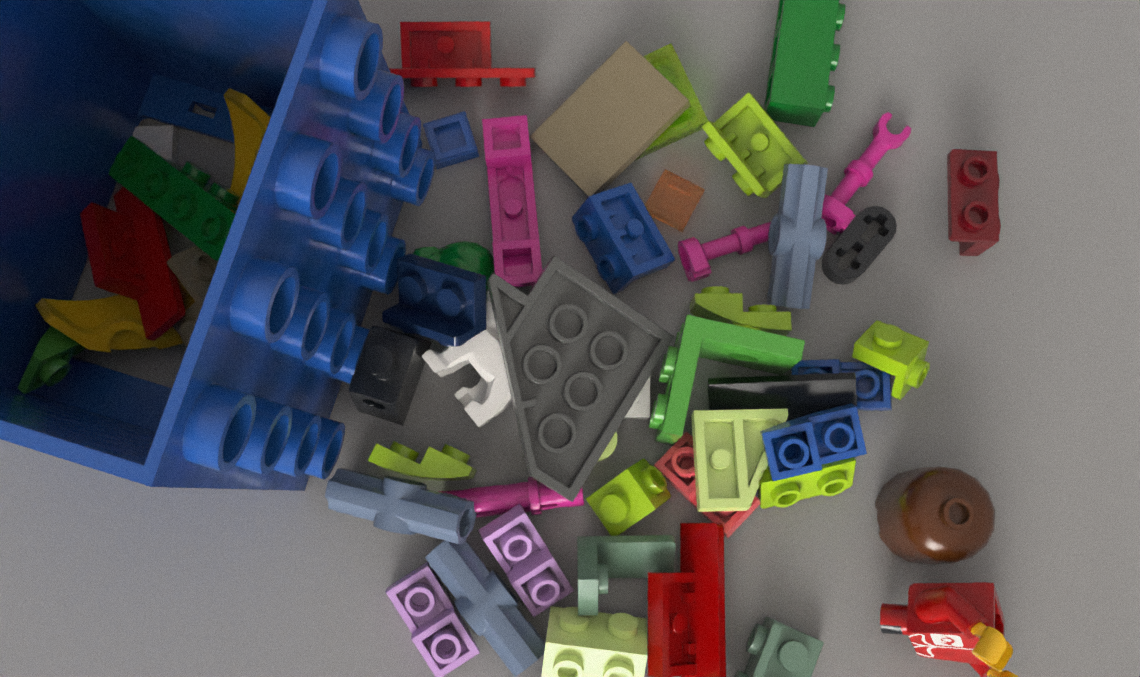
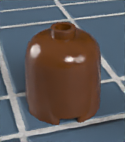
M937 466L917 468L898 473L883 485L875 501V508L878 509L877 521L880 527L878 533L881 540L893 554L911 563L928 565L953 564L970 559L987 545L995 528V509L989 492L976 478L956 468Z

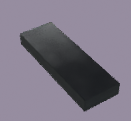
M855 372L708 378L709 410L788 409L787 422L812 413L851 403L857 407Z

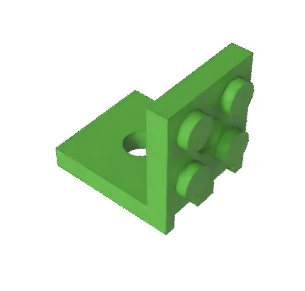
M686 315L685 322L682 323L680 331L677 332L674 347L668 346L667 353L663 356L658 382L666 383L664 394L658 393L657 400H654L648 427L657 429L654 441L673 445L682 437L698 357L783 375L802 360L805 340Z

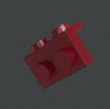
M952 149L947 155L948 238L950 241L959 242V253L962 256H979L999 242L1001 222L998 204L1000 179L997 151Z

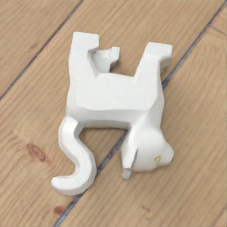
M488 289L486 291L487 329L461 346L446 347L442 352L429 349L422 355V358L441 378L453 374L469 363L476 369L481 377L478 384L473 388L462 387L454 396L465 407L464 410L479 428L503 412L512 400Z

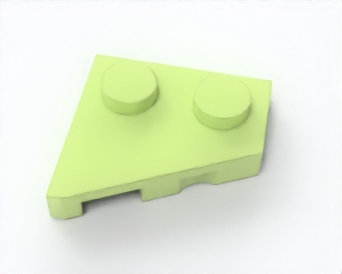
M788 409L693 411L691 420L697 512L747 511L751 507L763 472L768 466L760 431L786 422Z

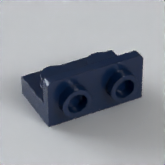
M410 253L397 259L399 303L382 312V321L384 323L401 328L405 333L419 334L437 340L441 345L447 347L461 346L487 329L485 275Z

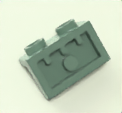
M765 617L762 625L755 624L748 638L746 652L751 653L744 672L738 670L734 677H811L824 642L784 625L779 621Z

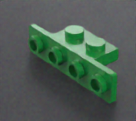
M130 136L122 150L117 154L110 168L109 175L211 258L219 261L239 206L236 202L240 196L218 182L214 181L213 184H210L208 181L212 175L196 164L186 161L182 167L165 159L140 139Z

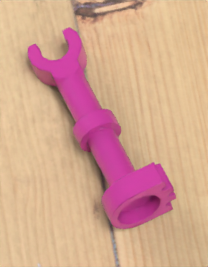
M889 112L883 114L873 127L874 139L858 160H852L844 169L845 177L831 195L825 194L821 218L825 220L827 230L833 235H836L837 232L841 234L856 216L853 214L854 211L846 206L859 187H865L874 175L872 170L885 153L890 149L900 147L911 134L912 128L908 125L900 134L890 133L886 127V124L892 117V114Z
M771 221L749 229L743 225L732 229L730 235L702 244L695 237L679 241V258L688 282H694L710 276L712 272L709 260L733 252L742 255L751 252L753 246L767 242Z

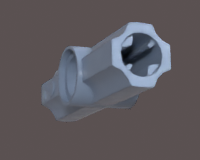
M784 164L778 213L772 218L768 233L769 254L772 255L767 293V304L810 309L815 263L823 254L827 237L826 223L821 217L828 168L806 164Z
M337 468L335 475L328 480L325 492L328 509L374 521V527L399 534L415 535L419 533L452 543L462 544L466 542L468 535L473 530L476 519L474 501L448 493L428 490L426 484L392 476L381 478L346 468Z
M444 540L425 557L431 568L456 598L454 604L465 621L479 636L483 635L514 677L525 671L544 654L545 641L519 610L518 606L520 604L514 594L494 570L490 571L467 540L462 544Z

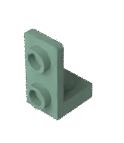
M673 535L577 536L578 616L598 615V594H608V578H648V572H674L675 537Z

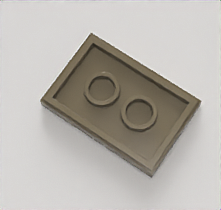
M625 41L529 137L589 197L603 192L690 107V102L633 46Z

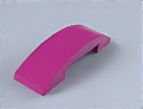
M527 115L482 119L495 274L514 287L533 286L542 273Z

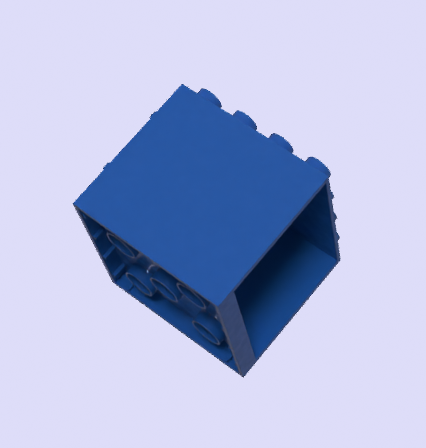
M0 0L1 440L149 487L305 491L310 475L326 479L331 474L341 452L345 436L344 423L329 419L341 383H351L370 329L361 327L372 292L377 291L389 295L398 282L397 259L406 254V242L403 239L393 237L392 234L402 204L406 202L420 206L424 202L435 169L434 151L422 148L423 143L420 138L421 120L419 117L409 114L403 101V78L390 72L382 54V29L379 24L367 21L358 0ZM229 88L247 95L271 118L173 387L163 386L72 357L69 362L71 369L60 382L50 387L43 385L24 395L17 387L38 342L51 327V325L44 321L35 305L41 298L72 300L88 258L80 212L91 202L107 208L117 183L109 175L110 168L128 138L133 135L135 127H138L139 123L144 119H152L234 144L232 121L223 95ZM195 104L204 111L214 113V118L193 113Z

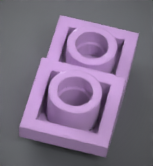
M521 504L516 505L479 529L483 541L506 573L511 585L533 617L574 591Z
M426 562L386 588V594L412 633L411 640L435 677L445 676L480 653L465 622L436 573L429 565V562Z

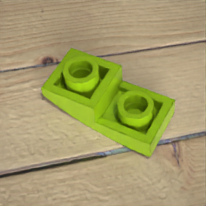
M712 286L703 288L701 293L694 294L690 302V313L696 317L786 336L792 330L791 312H777L775 305L767 304L750 306L748 312H743V293H729V288Z
M396 441L392 442L389 449L376 443L368 459L369 462L388 470L425 480L473 479L477 472L476 469L467 465L470 455L447 444H444L441 452L428 447L420 464L415 462L419 455L418 452Z

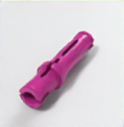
M528 477V482L438 491L474 501L476 518L502 515L518 504H521L525 512L531 511L532 515H541L542 510L584 506L583 487L574 501L571 502L533 477Z

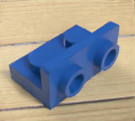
M631 182L589 196L572 216L577 236L586 245L597 265L600 277L606 281L613 294L622 292L632 281L667 268L676 260Z

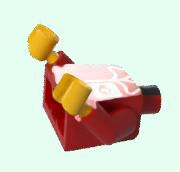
M913 583L908 589V605L882 603L880 610L882 633L908 635L917 655L925 658L969 663L981 677H1018L1010 671L1003 670L1013 654V647L1005 639V619L994 583Z

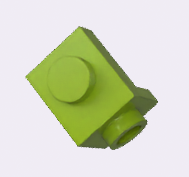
M876 320L854 343L852 358L895 376L891 396L901 400L912 387L918 389L928 374L930 363L924 360L929 341L907 333L895 325Z
M643 458L591 494L586 500L611 536H618L671 498V494L667 489V482L663 474Z

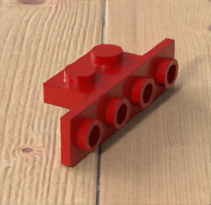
M490 21L400 22L402 68H389L393 74L400 75L402 78H410L411 87H437V78H455L456 87L482 86V78H500V86L522 87L526 86V78L536 77V67H492Z
M122 187L113 196L117 212L93 202L80 212L94 285L105 291L136 300L145 337L148 340L155 341L185 315V307L177 277L167 264V261L171 258V253L161 216L125 187Z
M680 523V572H648V676L726 677L724 526L721 523Z

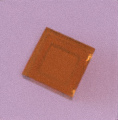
M665 169L645 207L650 216L683 232L705 189Z

